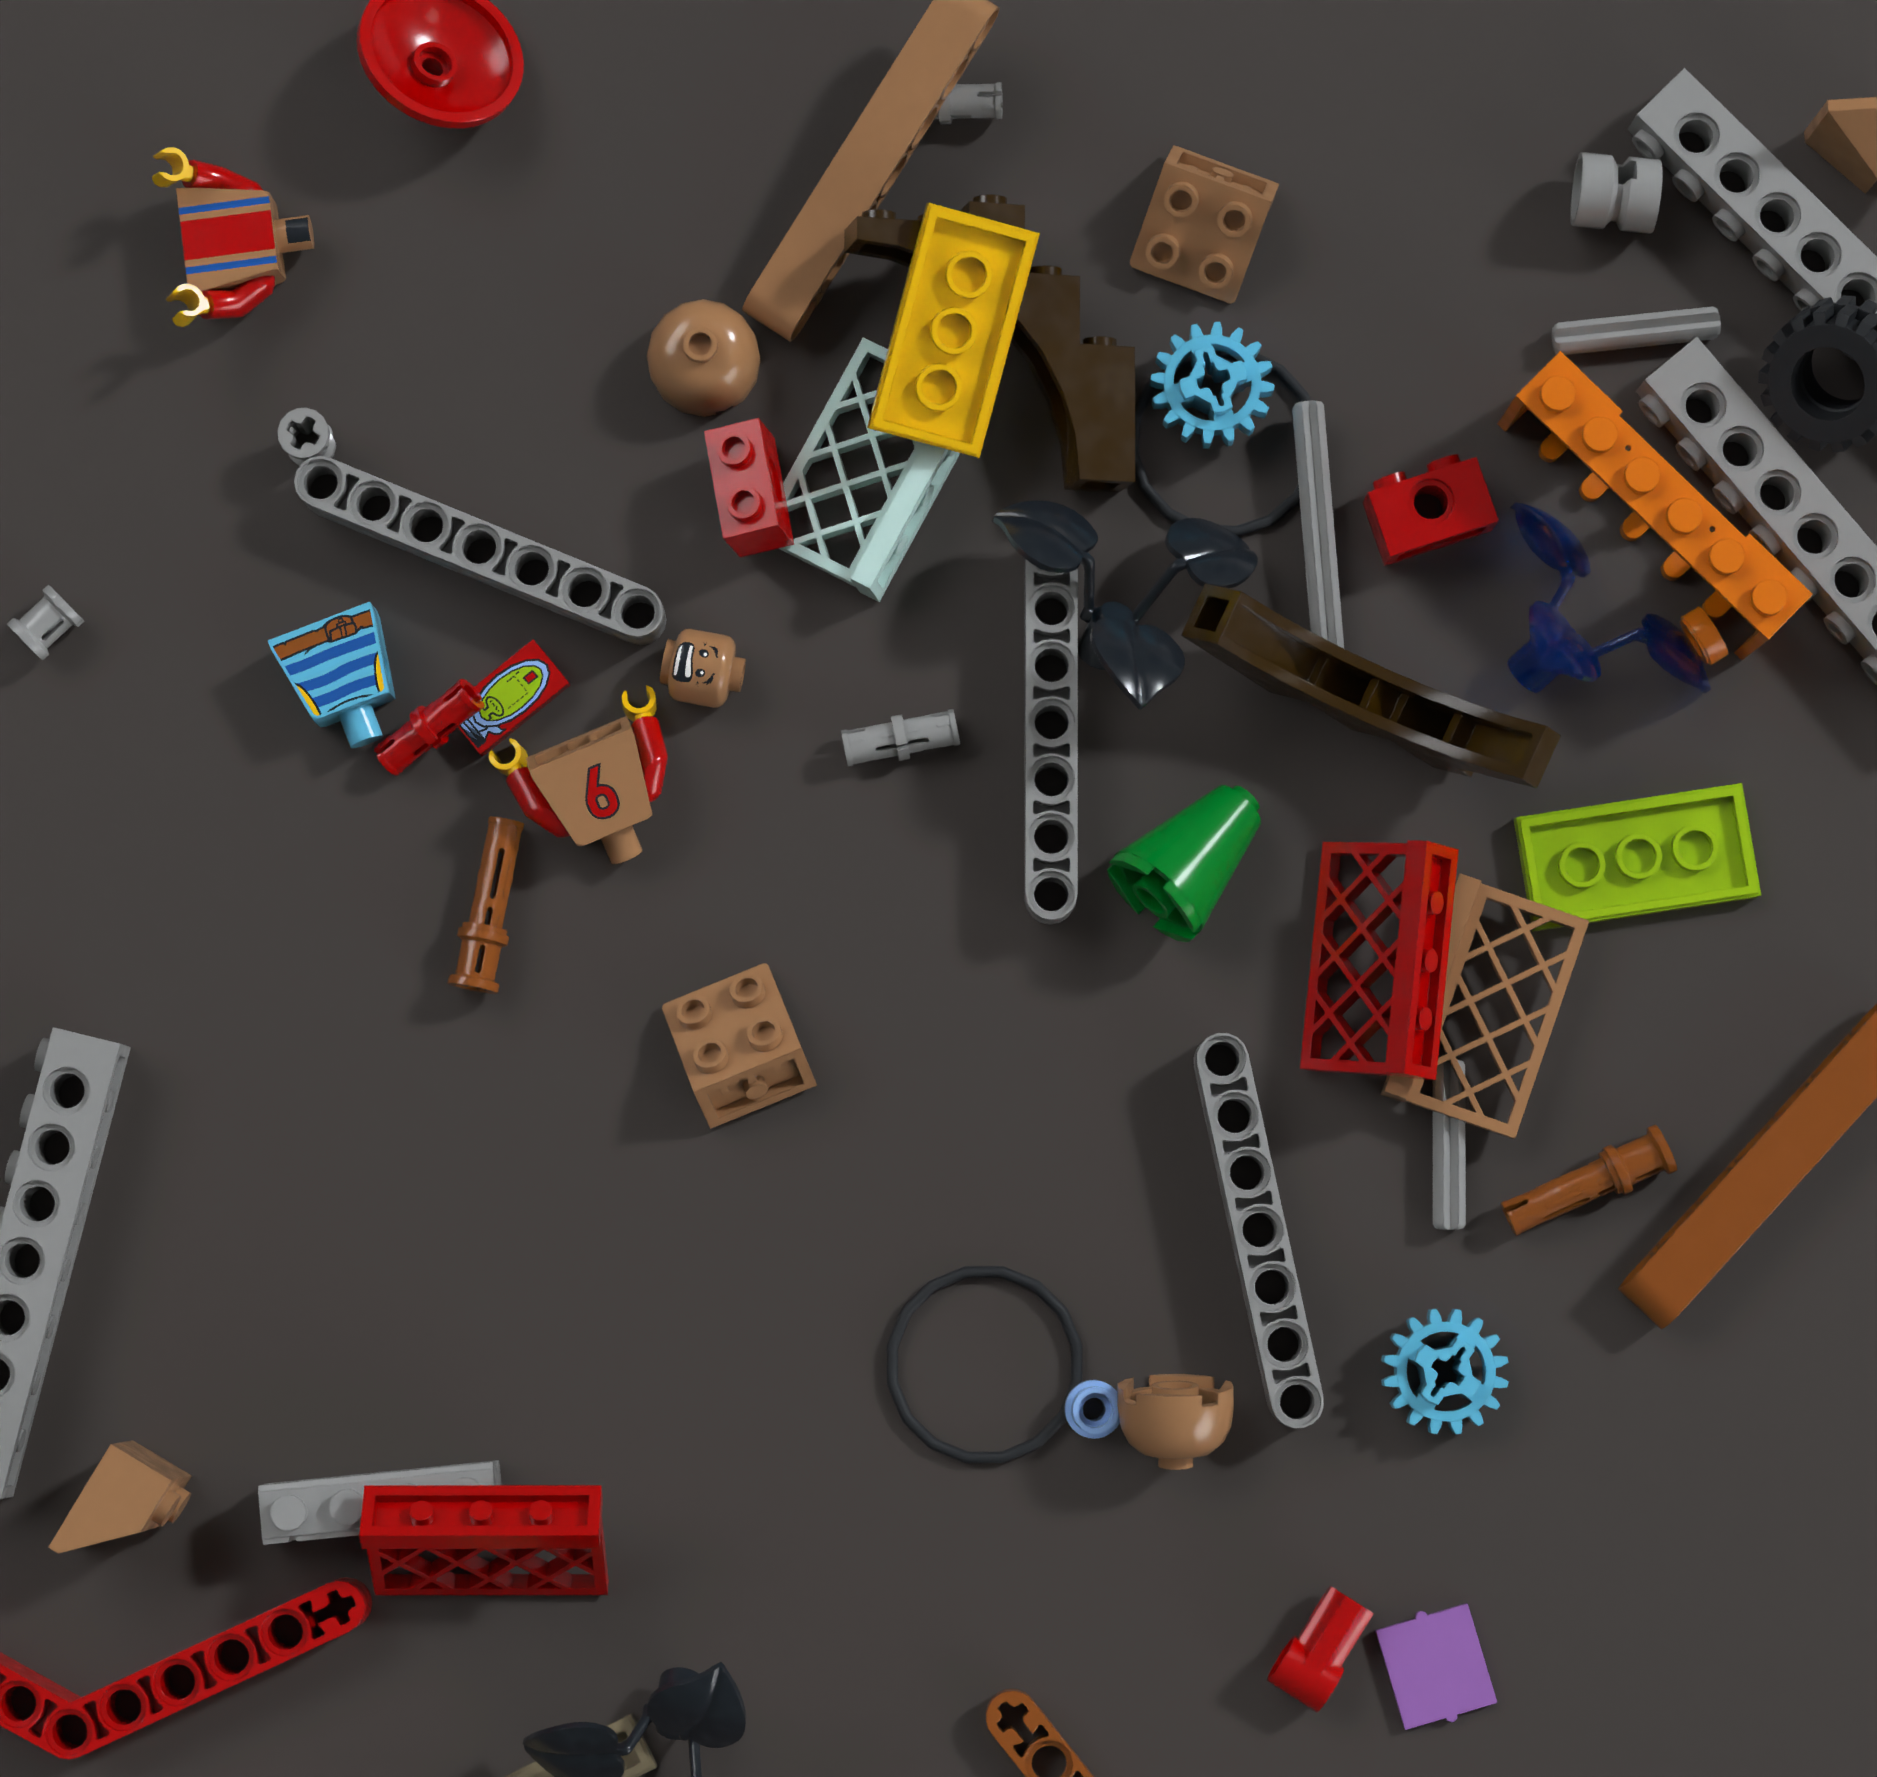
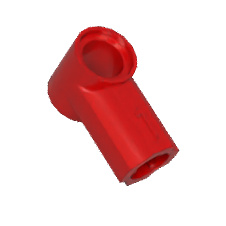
M1329 1586L1299 1636H1293L1281 1651L1268 1674L1267 1681L1314 1712H1319L1336 1688L1344 1672L1342 1664L1374 1613L1334 1587Z

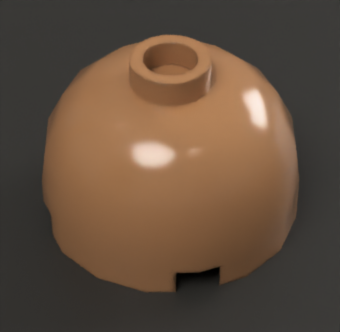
M705 299L681 303L664 314L651 334L647 351L650 377L663 400L682 413L702 417L716 415V412L724 411L731 406L734 408L743 402L757 382L761 363L756 335L745 318L724 303Z
M1157 1374L1149 1375V1387L1134 1389V1377L1125 1379L1117 1383V1406L1121 1429L1128 1443L1138 1452L1146 1456L1158 1458V1467L1171 1470L1192 1468L1193 1458L1205 1456L1213 1452L1224 1442L1231 1428L1234 1410L1233 1384L1226 1380L1220 1389H1214V1377Z

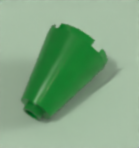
M1219 785L1118 851L1109 862L1112 865L1107 869L1108 877L1116 891L1138 915L1146 907L1159 918L1153 926L1155 929L1176 941L1189 943L1202 931L1261 825V818L1257 812L1260 809L1259 803L1250 792L1241 786L1235 785L1231 788L1226 785Z

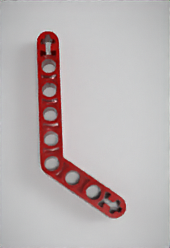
M344 1577L333 1580L83 1697L0 1652V1726L58 1758L70 1760L81 1757L352 1631L364 1623L371 1613L372 1598L370 1591L364 1583L355 1578ZM335 1590L338 1591L342 1598L350 1595L353 1597L356 1606L348 1611L349 1621L343 1613H339L318 1623V1618L314 1612L337 1600ZM307 1601L312 1602V1609L307 1605ZM281 1615H292L301 1623L303 1634L298 1645H285L276 1636L275 1626ZM319 1626L324 1630L325 1634H320ZM227 1640H238L248 1649L249 1661L244 1670H233L223 1661L222 1649ZM176 1664L185 1665L194 1674L195 1686L190 1695H180L170 1686L169 1672ZM17 1686L28 1688L36 1699V1707L30 1717L19 1715L12 1706L11 1696ZM122 1689L131 1690L140 1699L141 1712L136 1720L125 1719L116 1710V1696ZM68 1714L77 1715L86 1724L87 1737L82 1745L70 1743L63 1735L62 1723Z

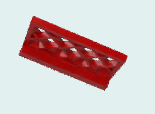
M1407 840V843H1322L1300 1069L1436 1080L1459 849L1423 840ZM1353 856L1363 869V872L1345 890L1338 880L1340 857ZM1368 856L1378 857L1372 862ZM1396 857H1406L1404 880L1393 891L1381 873ZM1373 883L1385 901L1366 919L1354 901ZM1346 911L1358 929L1339 946L1333 938V926L1336 919ZM1394 912L1399 919L1398 939L1387 948L1375 930ZM1367 940L1379 958L1360 976L1348 958ZM1340 967L1352 986L1334 1004L1327 994L1328 979ZM1388 969L1394 978L1392 997L1382 1006L1370 990V987ZM1361 997L1373 1016L1355 1034L1343 1017V1014ZM1334 1024L1346 1041V1044L1331 1059H1320L1322 1036ZM1382 1027L1388 1035L1386 1061L1375 1062L1364 1047V1044ZM1355 1054L1359 1061H1352L1349 1059Z
M364 1485L359 1538L361 1549H367L375 1595H608L609 1579L602 1522V1485ZM427 1550L439 1556V1558L430 1562L418 1556V1554ZM486 1550L498 1556V1558L489 1562L477 1556V1554ZM545 1550L557 1557L547 1562L535 1555ZM400 1566L413 1574L387 1573ZM459 1566L471 1572V1574H454L450 1570ZM518 1566L529 1572V1574H512L508 1571ZM576 1566L590 1574H571L567 1570Z

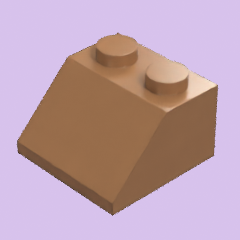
M133 1440L110 1444L48 1548L59 1554L163 1526L167 1521L174 1523L190 1499L191 1493L184 1488L192 1475Z

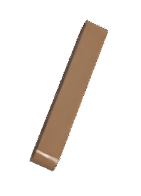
M933 0L754 284L744 302L742 312L789 342L796 338L850 254L844 253V230L857 216H862V212L879 208L937 116L949 93L952 92L986 38L999 14L1000 7L989 0Z

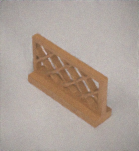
M1459 873L1455 883L1440 1044L1445 1055L1438 1058V1065L1449 1061L1459 1079L1463 1092L1445 1101H1441L1420 1093L1425 1079L1387 1076L1380 1095L1400 1102L1405 1101L1515 1139L1589 920L1482 884L1481 880ZM1486 900L1509 907L1519 929L1490 942L1479 921ZM1521 912L1540 919L1526 924ZM1547 922L1573 929L1566 951L1544 961L1530 931ZM1476 932L1482 946L1468 953ZM1523 935L1537 965L1508 979L1493 948ZM1486 952L1501 983L1471 997L1461 977V972L1466 961ZM1562 961L1554 981L1548 967ZM1540 971L1551 995L1546 1007L1526 1016L1511 985ZM1457 986L1464 1000L1450 1007ZM1504 989L1519 1020L1489 1033L1475 1002ZM1467 1006L1482 1037L1452 1051L1442 1027L1446 1016ZM1543 1015L1536 1036L1530 1021ZM1522 1025L1533 1048L1528 1061L1507 1070L1493 1039ZM1485 1043L1500 1074L1471 1088L1456 1057ZM1525 1069L1519 1089L1517 1090L1511 1076ZM1504 1080L1514 1101L1507 1123L1484 1116L1474 1093ZM1467 1097L1473 1111L1455 1106L1453 1103Z

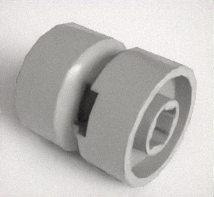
M1581 152L1577 159L1572 185L1571 225L1575 227L1604 229L1610 221L1616 222L1620 231L1651 234L1656 225L1661 199L1663 172L1661 160L1628 157L1621 165L1616 164L1612 155Z

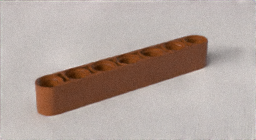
M1877 1004L1863 1016L1620 1284L1618 1290L1660 1329L1665 1328L1677 1318L1877 1098Z

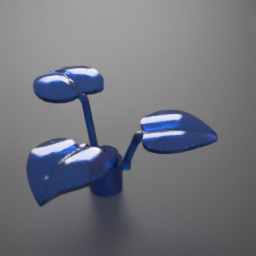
M1515 502L1510 507L1516 510L1517 524L1527 545L1544 563L1560 571L1561 584L1551 602L1548 604L1543 601H1536L1530 606V640L1508 659L1509 669L1521 685L1531 692L1539 693L1559 674L1586 682L1596 681L1601 676V666L1598 657L1631 642L1638 641L1647 644L1651 657L1668 673L1702 690L1703 693H1708L1711 690L1703 662L1692 643L1676 625L1659 615L1649 613L1641 620L1643 628L1633 629L1592 648L1582 636L1576 633L1575 629L1570 626L1566 618L1558 611L1575 582V575L1585 578L1591 572L1590 562L1584 547L1574 533L1551 514L1523 503Z

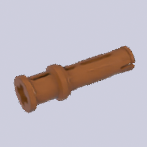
M490 816L488 818L489 825L478 870L469 922H463L462 927L458 928L457 936L462 942L456 971L454 974L449 975L447 984L475 992L498 994L500 985L495 982L501 948L508 946L509 942L508 931L502 928L513 882L520 837L525 824L508 818ZM500 852L501 859L492 899L490 898L498 853ZM487 910H488V911H489V918H488V923H487V925H486V924H484V922H485L486 912H487ZM479 948H480L482 952H481L479 967H478V971L475 972L476 963H477V958H478V953H479Z
M1656 1124L1647 1127L1646 1135L1615 1148L1612 1145H1608L1602 1148V1152L1598 1153L1599 1159L1546 1182L1524 1194L1501 1202L1502 1211L1509 1226H1512L1511 1229L1514 1235L1518 1236L1545 1221L1558 1217L1612 1191H1615L1617 1195L1621 1193L1623 1195L1633 1191V1184L1662 1171H1665L1667 1174L1676 1172L1677 1165L1659 1127Z

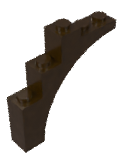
M988 194L976 196L973 198V201H969L960 210L961 212L1025 229V205L1007 204V198L1001 195ZM875 209L864 211L862 216H857L844 230V253L886 259L910 268L924 214L919 215L917 220L896 219V213L890 210ZM1056 266L1031 267L1011 342L1028 363L1048 402L1061 448L1064 490L1120 492L1135 482V347L1117 346V339L1106 336L1087 337L1083 339V344H1081L1080 276L1062 275V269Z
M1204 584L1181 634L1190 642L1270 693L1309 702L1349 729L1389 739L1433 768L1472 777L1473 773H1478L1537 788L1561 737L1560 734L1546 725L1516 718L1473 704L1388 670L1308 631L1242 591Z

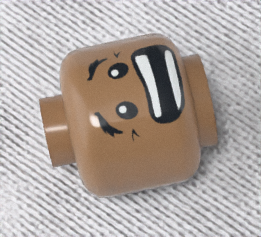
M685 629L680 632L676 640H667L661 666L660 684L668 685L669 694L676 701L717 708L726 702L730 691H741L746 659L736 657L735 641L728 635Z

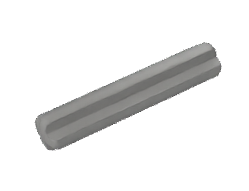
M1711 306L1558 322L1552 328V345L1555 354L1561 351L1564 355L1684 343L1691 342L1696 337L1700 341L1713 340L1720 334L1721 321L1718 309Z
M1457 1059L1465 1075V1064L1462 1060ZM1449 1061L1438 1065L1436 1080H1432L1433 1098L1445 1101L1463 1092L1459 1079ZM1465 1098L1453 1103V1105L1465 1109ZM1433 1111V1225L1439 1230H1459L1464 1228L1466 1224L1465 1122Z

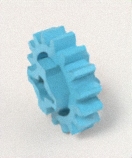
M1214 322L1210 335H1203L1199 326L1193 324L1190 327L1189 341L1185 342L1176 334L1170 338L1169 345L1174 353L1173 355L1159 352L1156 356L1155 363L1165 373L1151 374L1150 386L1163 390L1162 393L1153 398L1152 406L1153 409L1167 408L1169 410L1162 424L1165 429L1173 427L1177 423L1183 426L1182 442L1186 443L1194 433L1202 435L1203 448L1209 449L1213 437L1221 435L1223 442L1228 447L1233 445L1235 429L1239 428L1241 432L1248 436L1253 433L1255 426L1250 418L1251 415L1258 418L1266 417L1269 407L1259 398L1272 396L1275 385L1261 381V378L1271 372L1272 364L1271 361L1256 362L1255 358L1262 346L1258 341L1251 343L1247 347L1241 344L1243 329L1238 327L1229 338L1222 335L1221 322ZM1215 350L1225 352L1238 361L1231 363L1217 356ZM1190 356L1193 369L1190 376L1179 380V383L1174 384V376L1177 369ZM1205 368L1207 374L1211 375L1215 383L1224 381L1219 395V403L1217 397L1213 396L1209 388L1200 389L1205 375ZM1250 386L1249 397L1245 405L1237 413L1233 414L1232 397L1234 394L1242 392L1246 387ZM1193 407L1207 414L1209 420L1195 417L1185 409Z
M1437 1309L1428 1310V1324L1422 1325L1414 1317L1406 1319L1407 1327L1411 1333L1407 1337L1392 1333L1390 1340L1399 1348L1396 1355H1382L1381 1358L1383 1363L1394 1367V1375L1387 1376L1381 1380L1382 1386L1397 1387L1399 1392L1389 1403L1391 1407L1397 1409L1408 1405L1411 1409L1407 1415L1406 1422L1414 1426L1424 1416L1428 1418V1432L1433 1434L1439 1432L1442 1421H1447L1452 1434L1462 1433V1419L1466 1417L1474 1425H1482L1484 1422L1479 1409L1484 1405L1485 1407L1497 1410L1500 1404L1491 1395L1493 1388H1507L1509 1381L1502 1377L1496 1376V1368L1509 1363L1508 1357L1493 1356L1491 1348L1500 1340L1498 1335L1492 1334L1482 1338L1479 1332L1482 1329L1483 1320L1475 1317L1466 1326L1462 1325V1312L1458 1309L1451 1310L1447 1322H1442L1441 1315ZM1434 1333H1455L1454 1337L1450 1338L1445 1347L1432 1349L1420 1342L1425 1337ZM1474 1348L1478 1352L1482 1363L1481 1381L1472 1375L1469 1358L1475 1351ZM1451 1356H1454L1453 1359L1455 1361L1451 1369L1458 1375L1454 1383L1442 1381L1438 1387H1435L1438 1373L1431 1368L1435 1360L1446 1362ZM1408 1360L1417 1366L1420 1385L1415 1391V1395L1410 1389L1407 1380ZM1458 1394L1469 1401L1457 1409L1448 1411L1434 1410L1435 1406L1439 1405L1445 1396Z

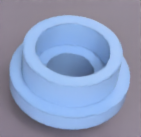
M1086 1380L1077 1384L1069 1392L1065 1401L1064 1412L1069 1426L1076 1433L1086 1438L1096 1439L1109 1435L1117 1428L1120 1423L1117 1391L1111 1385L1100 1380ZM1090 1398H1098L1103 1404V1412L1096 1419H1087L1083 1414V1405Z

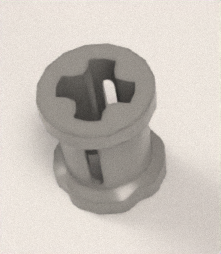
M306 407L296 408L288 412L281 419L277 430L278 441L283 450L288 453L290 459L298 466L312 457L324 456L332 458L334 456L337 445L333 438V431L324 417L316 410ZM314 431L319 438L317 443L313 445L306 442L301 447L296 440V436L300 432L309 435Z
M49 584L42 590L44 597L20 620L12 618L7 623L20 639L42 660L49 656L48 648L72 625L79 627L85 622Z

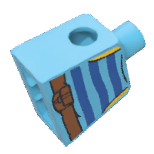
M371 602L268 640L270 649L311 718L319 727L329 726L341 721L351 748L368 745L383 737L373 708L393 701L395 699V692L380 616Z

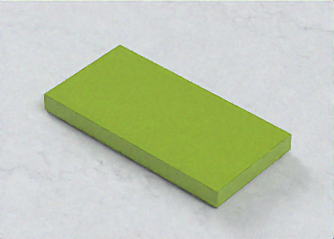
M1742 783L1520 816L1514 819L1527 899L1589 920V923L1761 896ZM1530 915L1531 923L1540 919ZM1547 922L1533 929L1532 932L1564 926Z

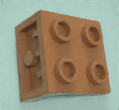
M1174 145L1164 162L1130 259V266L1230 304L1234 303L1279 183Z
M760 964L663 1004V1013L693 1092L710 1129L817 1086L768 964Z

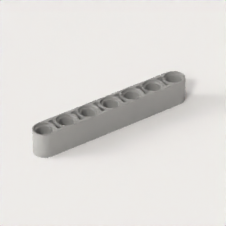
M317 456L309 458L296 471L294 479L296 492L309 510L318 516L631 644H651L665 630L667 619L664 607L657 594L648 587L329 457ZM326 474L337 477V488L331 496L325 499H316L311 496V485L316 478ZM375 496H384L390 499V509L386 516L375 521L363 518V506L367 500ZM435 517L443 521L442 533L437 539L431 542H421L415 539L416 526L423 519ZM485 538L495 542V554L486 563L476 564L467 559L468 548L477 539ZM532 560L544 561L548 564L549 571L543 582L531 586L520 581L519 574L524 564ZM591 581L601 586V597L592 606L581 607L572 602V592L580 583ZM642 602L654 608V618L646 627L635 629L624 623L625 612L631 605Z
M1025 559L1024 901L1026 909L1032 918L1040 923L1051 925L1060 923L1069 917L1075 907L1078 894V568L1068 573L1048 572L1036 567ZM1054 599L1064 605L1067 616L1059 624L1047 625L1038 619L1035 614V608L1043 600ZM1048 655L1059 657L1066 665V675L1059 681H1044L1035 671V664L1040 658ZM1051 711L1061 715L1067 724V730L1064 735L1056 739H1047L1037 732L1034 722L1042 713ZM1053 768L1063 773L1067 781V787L1064 792L1052 797L1039 792L1035 786L1034 778L1043 769ZM1046 825L1058 826L1066 835L1067 845L1058 853L1049 854L1043 852L1038 848L1034 839L1038 829ZM1045 882H1055L1061 885L1066 891V904L1056 911H1047L1039 907L1034 897V892L1039 885Z
M1216 1033L1207 1037L1197 1047L1193 1057L1194 1071L1266 1402L1271 1415L1279 1423L1291 1428H1305L1312 1425L1320 1417L1324 1407V1397L1249 1054L1245 1044L1238 1037L1229 1033ZM1225 1045L1234 1052L1236 1066L1231 1074L1218 1076L1208 1069L1205 1063V1055L1211 1046ZM1226 1101L1239 1102L1248 1112L1247 1126L1239 1133L1228 1132L1220 1126L1218 1110ZM1239 1157L1253 1159L1261 1170L1259 1183L1251 1190L1238 1188L1230 1177L1232 1163ZM1262 1214L1272 1223V1238L1262 1247L1250 1245L1244 1238L1242 1226L1249 1215ZM1267 1270L1278 1272L1285 1281L1286 1290L1284 1296L1274 1304H1267L1261 1301L1255 1292L1257 1277ZM1280 1327L1290 1329L1295 1333L1298 1340L1296 1353L1286 1361L1276 1360L1270 1355L1267 1341L1270 1334ZM1291 1385L1303 1386L1310 1395L1308 1411L1298 1418L1288 1417L1283 1413L1280 1406L1282 1392Z

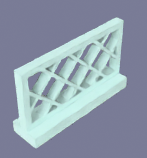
M863 337L783 483L788 512L806 506L814 532L794 538V545L778 549L856 587L860 593L880 602L960 453L912 440L914 450L908 461L886 468L878 441L894 437L895 435L867 428L870 418L867 405L874 403L877 390L864 394L859 377L870 357L884 363L888 349ZM855 388L857 397L848 399L852 389ZM861 408L868 433L837 443L832 426L838 415ZM826 437H828L830 446L820 449ZM872 444L879 470L848 480L841 454ZM834 457L841 483L810 493L805 475L811 464ZM900 475L892 488L890 478ZM883 481L888 498L882 509L859 517L852 490ZM800 486L803 495L793 498ZM844 493L852 520L821 530L814 503ZM872 525L868 535L865 538L863 527ZM855 530L860 549L850 568H847L830 559L825 540ZM817 543L820 554L805 546Z

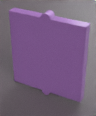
M1468 1603L1430 1614L1420 1610L1415 1613V1618L1375 1630L1405 1730L1444 1718L1449 1722H1454L1458 1714L1497 1703Z

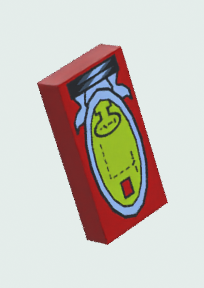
M532 639L474 686L482 697L481 701L484 702V709L477 712L470 719H467L458 728L483 757L571 685L536 641Z

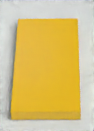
M926 204L867 428L980 458L1040 233L940 205Z

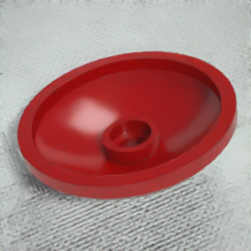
M370 0L359 21L357 50L368 79L390 104L418 121L444 128H469L482 125L505 111L519 90L524 72L521 45L512 25L489 0Z

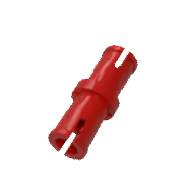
M458 680L456 684L428 706L421 705L410 713L409 721L392 735L378 743L374 747V752L378 754L376 756L388 772L395 776L399 775L413 761L432 747L435 749L441 748L448 742V735L467 719H470L477 712L484 709L485 705L481 701V695L467 680Z

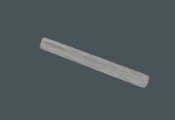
M1315 400L1301 401L1295 403L1292 413L1310 629L1312 633L1344 648L1324 404L1322 401Z

